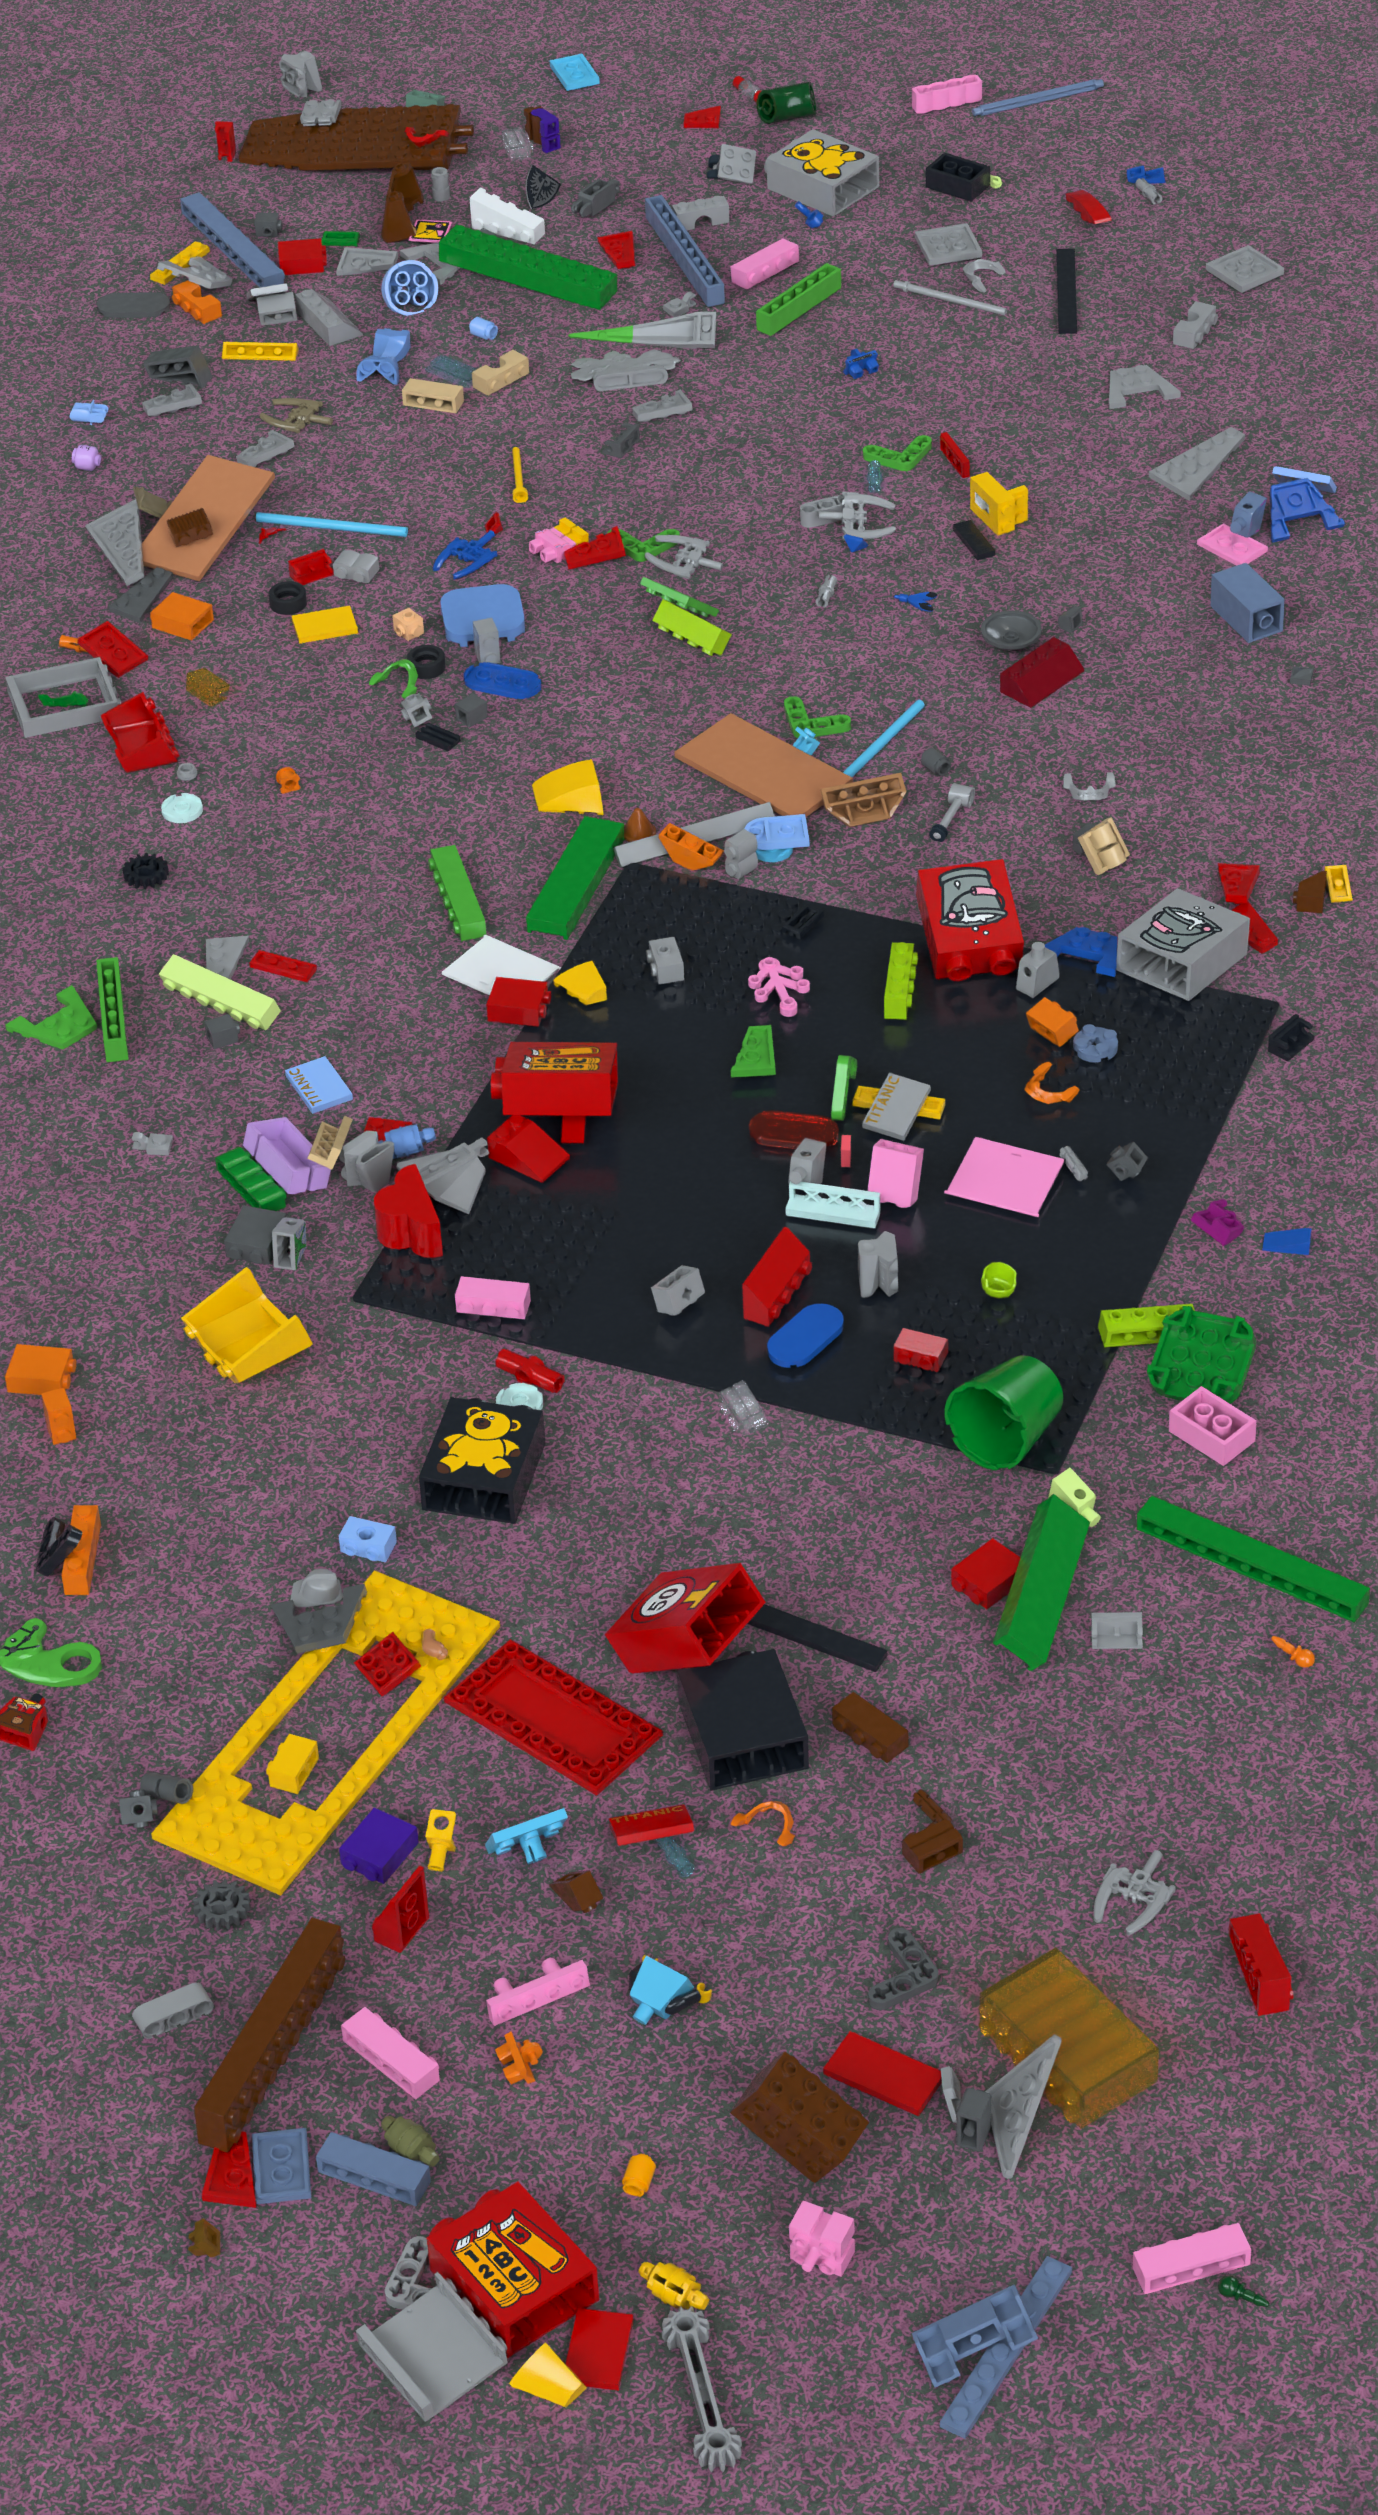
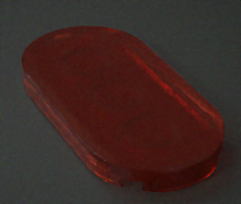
M774 1110L764 1111L755 1115L749 1124L750 1136L755 1138L757 1143L765 1146L797 1149L801 1142L808 1138L824 1142L826 1147L830 1145L832 1147L839 1138L838 1125L832 1119L818 1115Z

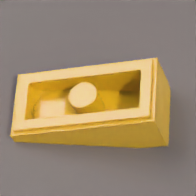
M1346 865L1325 866L1324 871H1327L1326 886L1331 903L1353 901Z

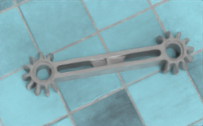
M680 2306L678 2312L670 2310L668 2318H664L662 2323V2339L664 2342H667L669 2350L678 2347L682 2353L703 2434L695 2435L693 2454L695 2459H698L701 2467L708 2465L710 2472L715 2467H719L724 2472L726 2464L734 2468L736 2460L740 2459L742 2455V2440L737 2435L734 2427L725 2429L721 2422L700 2343L708 2342L709 2322L707 2319H704L702 2311L695 2312L692 2306L688 2310H684ZM688 2349H692L695 2352L699 2373L694 2372ZM703 2404H709L715 2427L709 2426Z

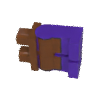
M542 106L525 108L524 116H526L527 122L525 131L528 134V139L542 145V151L545 153L561 148L560 134H558L560 133L559 119L543 109Z

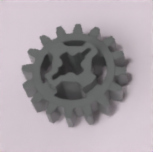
M224 1879L222 1884H218L216 1880H213V1886L210 1887L204 1884V1892L198 1890L196 1892L197 1898H193L194 1915L198 1917L199 1924L206 1923L207 1929L214 1925L217 1931L221 1929V1926H225L229 1930L232 1923L239 1926V1918L246 1919V1912L250 1911L249 1893H245L244 1886L238 1887L237 1881L228 1884L227 1879Z

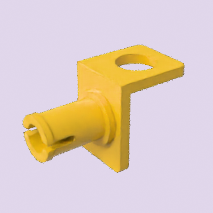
M435 1809L430 1811L425 1836L429 1848L432 1849L428 1864L429 1870L444 1871L447 1851L455 1852L456 1847L452 1839L456 1820L455 1812ZM439 1817H445L449 1820L447 1828L439 1830L434 1826L435 1820Z

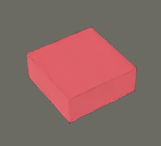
M842 1135L841 1167H850L851 1135Z

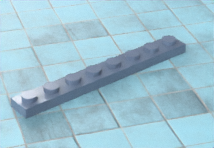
M1049 2256L1045 2258L1021 2295L1035 2330L1072 2273L1071 2266ZM1007 2338L988 2346L941 2419L940 2427L966 2439L1025 2346L1012 2351Z

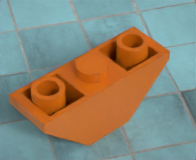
M671 823L658 836L673 862L693 871L714 865L724 853V850Z

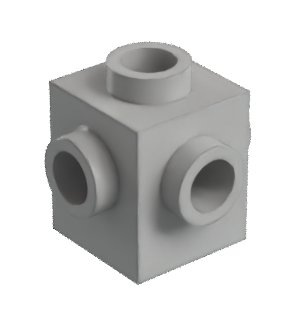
M419 693L409 695L401 702L404 708L401 710L406 721L410 720L414 727L432 719L429 712L432 709L427 698L423 699Z

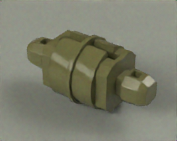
M386 2116L382 2120L381 2127L385 2131L384 2138L388 2141V2146L396 2153L414 2161H421L429 2167H433L438 2163L440 2158L434 2151L436 2144L432 2141V2136L425 2131L422 2125L416 2124L411 2119H404L402 2116L397 2119L392 2116Z

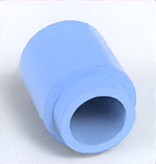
M480 317L474 318L469 325L472 335L485 340H493L498 332V328L493 322Z

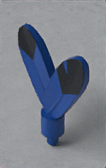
M923 592L910 596L901 593L900 595H894V598L899 599L900 602L908 601L914 607L928 612L933 611V607L925 601L937 597V594L934 592Z

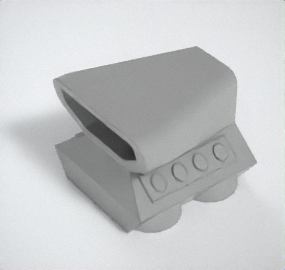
M303 51L295 55L284 54L282 56L279 66L283 72L281 83L286 90L297 97H307L308 89L317 92L322 91V84L313 54Z
M365 1131L345 1144L339 1154V1159L345 1164L342 1168L341 1176L347 1181V1186L362 1185L371 1192H376L387 1185L390 1180L394 1143L390 1141L379 1143L377 1131Z
M884 1231L877 1239L860 1240L858 1242V1275L861 1297L873 1295L878 1286L888 1296L898 1292V1260L894 1234Z

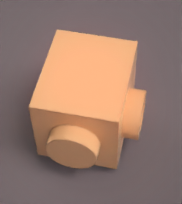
M410 608L393 615L394 631L399 637L402 636L409 641L424 634L423 618Z

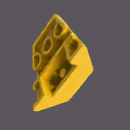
M592 759L569 764L554 770L532 784L538 811L558 813L578 811L579 814L595 812L597 815H604L599 782Z

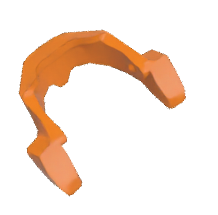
M1046 1062L1038 1066L1033 1071L1035 1075L1026 1084L1024 1090L1034 1099L1046 1104L1062 1101L1070 1103L1078 1094L1079 1088L1073 1086L1064 1092H1046L1042 1090L1039 1081L1044 1079V1075L1051 1068L1052 1064Z
M780 1801L761 1803L747 1814H736L730 1825L736 1827L744 1824L748 1825L758 1812L775 1809L783 1813L785 1820L784 1829L777 1843L781 1846H787L792 1844L795 1837L794 1834L790 1833L794 1823L790 1809Z

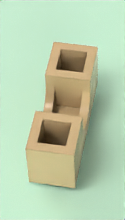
M511 350L499 357L500 368H491L487 365L480 367L472 372L473 388L486 395H490L529 373L528 357L515 350Z

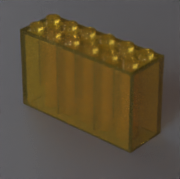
M1056 1947L980 1992V2031L984 2036H990L995 2041L998 2050L1002 2054L1006 2053L1012 2059L1014 2066H1017L1053 2035L1061 2037L1062 2042L1044 2092L1049 2102L1054 2106L1058 2105L1063 2110L1066 2119L1070 2123L1074 2122L1080 2129L1158 2082L1159 2048Z

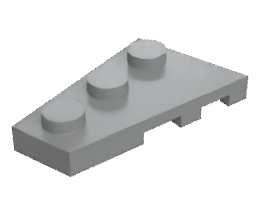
M345 247L336 274L340 276L389 270L397 262L398 251Z
M190 383L185 385L186 389L172 390L171 395L157 396L142 402V406L147 416L156 417L161 413L176 412L185 407L194 408L198 404H202L201 396Z
M681 389L675 391L674 396L669 397V395L661 397V401H649L632 408L633 416L638 422H648L654 418H667L673 414L682 415L693 410L692 403Z
M271 430L268 432L269 436L267 438L261 437L256 446H249L237 455V463L256 467L257 464L269 461L272 457L284 454L289 449L295 447L294 441Z
M249 936L206 939V969L231 980L237 968V963L243 955L245 946L249 943Z

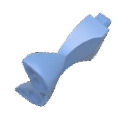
M377 329L373 355L364 358L357 367V381L364 380L377 370L392 384L398 385L400 376L397 362L403 359L410 349L409 330Z

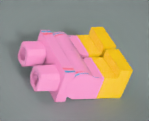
M565 517L559 520V525L551 529L535 532V539L529 542V551L532 554L540 552L541 560L545 563L551 560L559 563L562 559L565 560L564 551L582 542L589 543V535Z

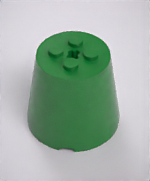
M1016 1356L967 1381L952 1391L945 1404L946 1425L951 1427L954 1434L952 1439L956 1446L971 1461L990 1470H998L999 1468L1010 1469L1025 1457L1060 1412L1063 1405L1062 1387L1056 1375L1046 1364L1030 1356Z

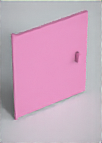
M975 1137L948 1190H945L944 1193L1039 1217L1038 1213L1064 1163V1159Z

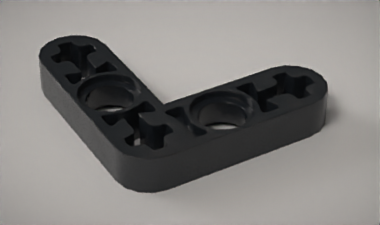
M52 1517L43 1533L35 1569L36 1572L48 1577L76 1548L82 1537V1531L72 1525L68 1526L64 1531L65 1522Z

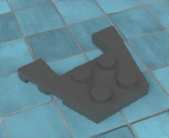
M365 1583L343 1588V1605L328 1606L322 1610L306 1611L299 1615H295L293 1600L271 1604V1607L294 1650L299 1654L346 1643L355 1622V1613L360 1611L362 1606L361 1599L366 1597L367 1589Z

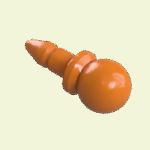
M1271 1637V1640L1278 1648H1282L1284 1652L1291 1654L1290 1660H1295L1298 1666L1310 1667L1314 1664L1315 1656L1312 1651L1302 1649L1300 1645L1295 1648L1294 1645L1286 1642L1283 1638Z

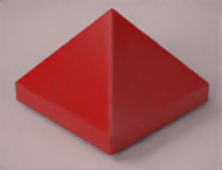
M498 512L494 513L485 524L486 533L492 530L497 534L503 530Z

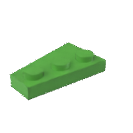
M771 1025L749 1026L742 1042V1049L736 1057L735 1066L731 1069V1078L776 1075Z

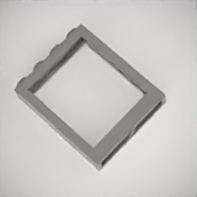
M100 657L5 677L7 692L25 738L103 721L101 718L102 714L121 704L115 686L113 687L111 675L108 674L107 665L102 664ZM96 678L105 700L104 703L30 718L22 694Z

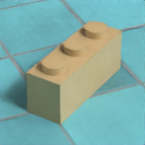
M410 378L402 389L403 405L457 413L464 402L463 386Z

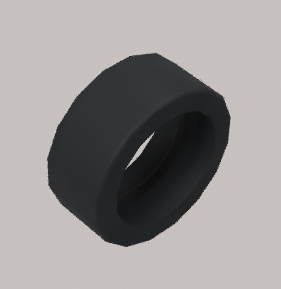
M293 581L275 584L269 590L270 608L272 611L282 615L299 613L307 605L305 587ZM285 596H294V597H295V598L286 599V600L280 599V598L285 597Z
M420 645L411 649L407 654V660L414 664L419 679H432L443 674L445 671V653L438 646ZM422 660H434V662L427 664L417 663Z

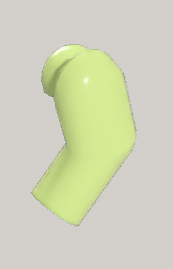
M990 175V186L995 189L1001 187V178Z

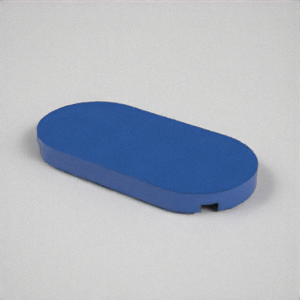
M483 662L479 663V666L476 667L472 665L465 670L463 675L465 685L472 690L514 699L530 698L541 690V679L538 678L536 673L494 663Z
M813 1304L802 1309L769 1339L767 1351L770 1360L774 1364L790 1368V1365H797L799 1367L807 1364L843 1331L844 1318L841 1311L828 1304Z

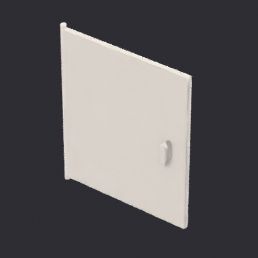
M484 935V938L443 970L442 975L490 995L496 977L545 982L558 969L560 970L561 967L488 935Z

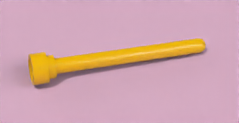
M514 447L512 455L516 488L513 490L512 495L514 502L521 503L528 500V491L523 487L520 449Z

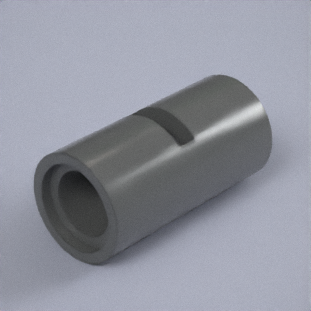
M149 1771L143 1775L140 1782V1789L145 1790V1794H151L152 1798L185 1804L191 1799L193 1794L191 1781L182 1777Z

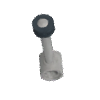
M956 783L952 784L948 795V802L951 806L940 824H935L930 830L929 836L932 840L938 842L945 840L948 835L946 828L959 807L970 808L974 802L975 788Z

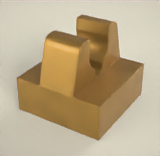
M204 2218L195 2222V2230L189 2234V2239L195 2244L188 2247V2250L195 2256L208 2255L209 2257H215L220 2255V2231Z

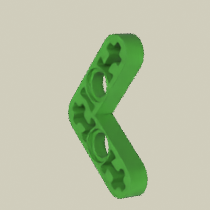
M926 435L918 436L902 453L876 445H867L863 448V459L900 471H910L931 450L932 439Z
M619 529L626 555L639 562L647 561L645 558V553L647 552L657 556L678 544L656 542L655 536L641 542ZM667 529L657 535L680 536V532L676 529Z
M788 697L784 700V711L792 734L796 738L801 735L795 730L797 726L803 730L805 728L810 729L816 734L815 737L844 733L851 729V718L847 715L841 714L808 719L803 702L799 697Z
M838 1056L831 1111L832 1120L843 1121L845 1118L849 1079H855L857 1072V1059L851 1056Z

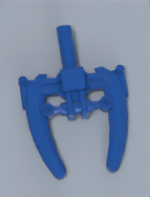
M490 530L478 541L471 540L469 543L465 539L459 540V537H456L437 557L433 565V571H438L450 555H458V558L460 560L464 559L465 562L474 561L468 567L454 573V580L476 571L498 556L497 551L491 552L490 548H482L495 537V533Z

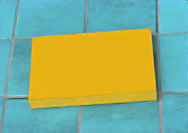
M350 606L291 616L299 644L358 633V627Z

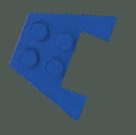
M1308 478L1272 485L1270 488L1272 543L1290 538L1285 521L1320 514L1327 530L1344 527L1345 522L1342 518L1339 519L1334 513V508L1323 500V495Z
M1076 927L1045 944V947L1055 952L1057 957L1060 953L1098 961L1096 973L1112 977L1116 976L1117 936L1110 935L1107 932L1091 931L1086 927Z

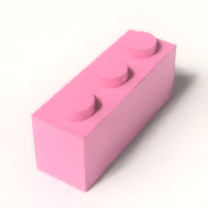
M461 1276L455 1293L456 1312L525 1319L531 1301L529 1283Z

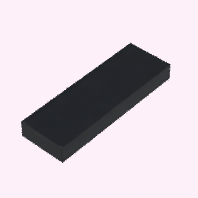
M971 520L953 524V531L977 561L995 556V549Z

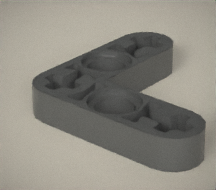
M895 1928L888 1934L889 1949L906 1971L870 1988L868 2002L873 2009H888L930 1990L938 1984L937 1967L907 1929ZM899 1940H904V1949L902 1943ZM911 1955L918 1956L920 1960L917 1962H909L906 1960V1958ZM922 1968H923V1972L926 1974V1976H923V1977H922V1970H921ZM899 1984H907L911 1988L906 1991L898 1990L896 1987Z

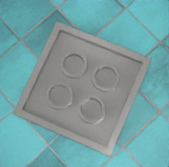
M967 223L915 231V239L929 266L982 257V249Z
M1249 245L1206 263V270L1241 293L1284 274V267Z

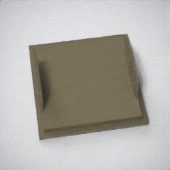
M133 486L138 508L142 511L161 518L172 504V500L167 503L165 499L145 491L143 487Z

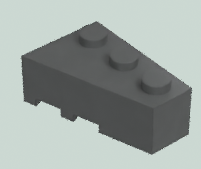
M199 345L153 351L143 363L151 379L167 382L174 380L182 382L183 385L191 383L198 385L199 388H204L213 377Z

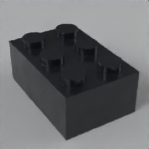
M945 152L926 168V188L971 202L990 186V166Z

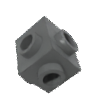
M1133 1141L1124 1147H1116L1110 1155L1112 1157L1106 1165L1122 1181L1128 1177L1134 1178L1137 1176L1148 1157Z
M145 1790L130 1791V1796L119 1798L122 1825L133 1823V1828L149 1826L148 1821H153V1815L158 1814L156 1799H151V1794H145ZM135 1805H141L143 1812H136L134 1809Z

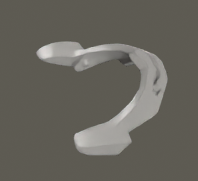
M978 259L969 262L963 267V271L967 278L972 281V285L978 291L984 293L986 288L982 284L981 278L974 275L975 270L990 269L998 274L1003 275L1006 273L999 261L992 262Z
M1107 772L1105 785L1097 790L1092 786H1089L1086 790L1077 788L1073 784L1071 773L1064 774L1063 778L1064 789H1069L1073 799L1080 801L1105 799L1108 797L1109 789L1116 787L1115 776L1112 772Z

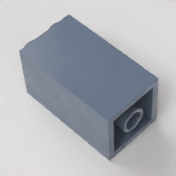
M1247 563L1212 574L1210 606L1248 643L1283 631L1285 599Z

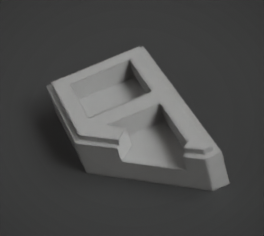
M948 2066L941 2068L942 2087L952 2122L956 2123V2111L961 2102L960 2081L953 2069Z

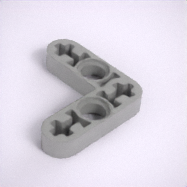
M421 2236L413 2237L406 2244L385 2287L386 2302L390 2306L403 2310L431 2290V2288L418 2285L429 2262L427 2238ZM420 2247H423L424 2250L419 2251L417 2255V2260H415L414 2250H418ZM407 2268H412L416 2271L410 2277H405L401 2274ZM400 2284H402V2294H399L397 2297H393V2294L398 2293L400 2289Z

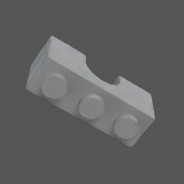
M714 196L713 198L697 199L692 202H680L672 205L673 212L686 230L695 229V222L701 216H707L712 226L729 223V204L724 196Z
M1195 301L1188 310V321L1180 320L1173 329V344L1192 349L1198 343L1201 344L1204 335L1208 334L1210 327L1217 322L1216 306Z

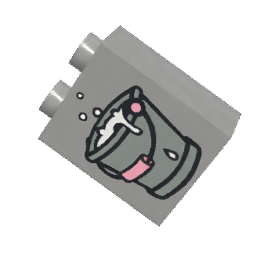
M1177 888L1118 934L1116 970L1189 1001L1247 955L1250 918Z

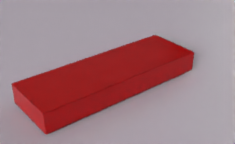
M947 432L941 433L940 450L962 478L970 477V461Z
M259 950L249 962L250 968L308 982L317 971V965L262 950Z

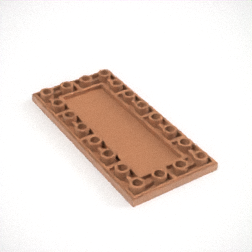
M207 455L143 541V566L153 569L156 567L173 572L174 575L200 581L275 479L274 472ZM203 508L210 521L213 535L190 542L188 545L176 547L169 533L167 520Z
M732 713L675 751V758L759 804L770 802L773 811L781 816L805 814V817H807L824 805L821 789L853 782L852 777Z

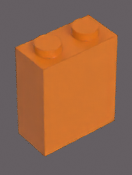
M172 592L150 612L152 628L191 641L214 620L212 604Z
M17 1344L5 1375L7 1392L41 1395V1393L60 1388L69 1389L71 1382L70 1374L76 1370V1359H73L72 1349Z

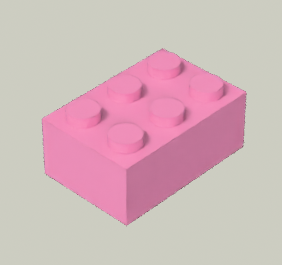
M1201 1386L1170 1410L1169 1432L1225 1466L1255 1442L1256 1420Z

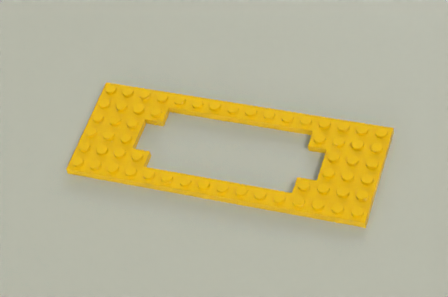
M374 1570L364 1582L367 1595L361 1599L362 1606L360 1611L355 1613V1622L346 1643L308 1651L300 1657L194 1782L191 1799L185 1804L177 1803L151 1833L152 1839L281 1896L500 1628V1621ZM432 1629L435 1631V1640L441 1642L448 1650V1655L445 1659L438 1660L436 1657H431L424 1653L422 1649L424 1630ZM391 1632H394L421 1664V1667L410 1676L422 1682L319 1808L314 1811L294 1802L279 1819L242 1803L252 1790V1784L235 1777L236 1773L338 1652L343 1648L363 1656L376 1641L380 1642Z

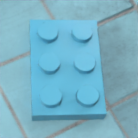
M583 54L550 60L551 69L567 91L600 84L599 76Z

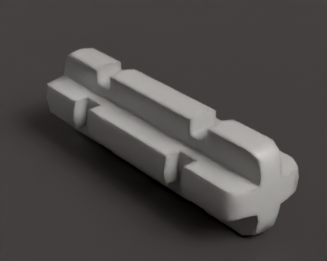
M1069 1146L1061 1148L1060 1157L1064 1159L1065 1164L1074 1174L1075 1178L1078 1181L1086 1180L1088 1178V1171Z

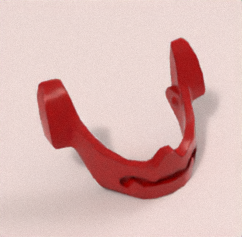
M406 127L404 131L407 133L406 135L409 140L418 147L430 144L441 136H449L446 130H436L433 134H426L424 137L413 136L416 133L413 127Z

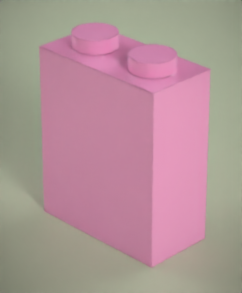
M880 1139L873 1146L868 1191L880 1193L881 1203L891 1202L901 1208L912 1206L918 1198L924 1149Z

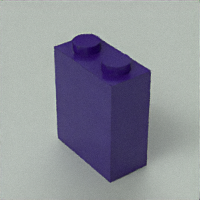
M373 1808L339 1848L341 1865L349 1871H357L363 1874L370 1881L376 1880L385 1884L419 1843L417 1827L377 1808Z

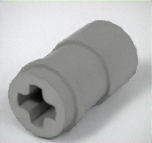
M437 167L431 171L432 198L439 202L450 198L449 174L447 169L443 167Z

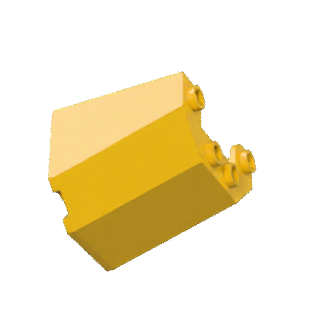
M248 1267L240 1271L181 1318L186 1326L183 1328L184 1332L191 1340L194 1338L204 1350V1357L211 1366L216 1364V1369L224 1379L226 1377L230 1378L234 1383H240L313 1345L300 1319L296 1315L288 1319L264 1295Z

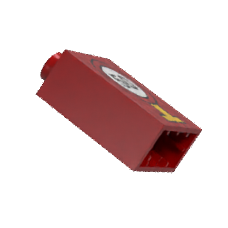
M741 1563L662 1572L605 1633V1636L628 1672L632 1674L710 1666L766 1602Z

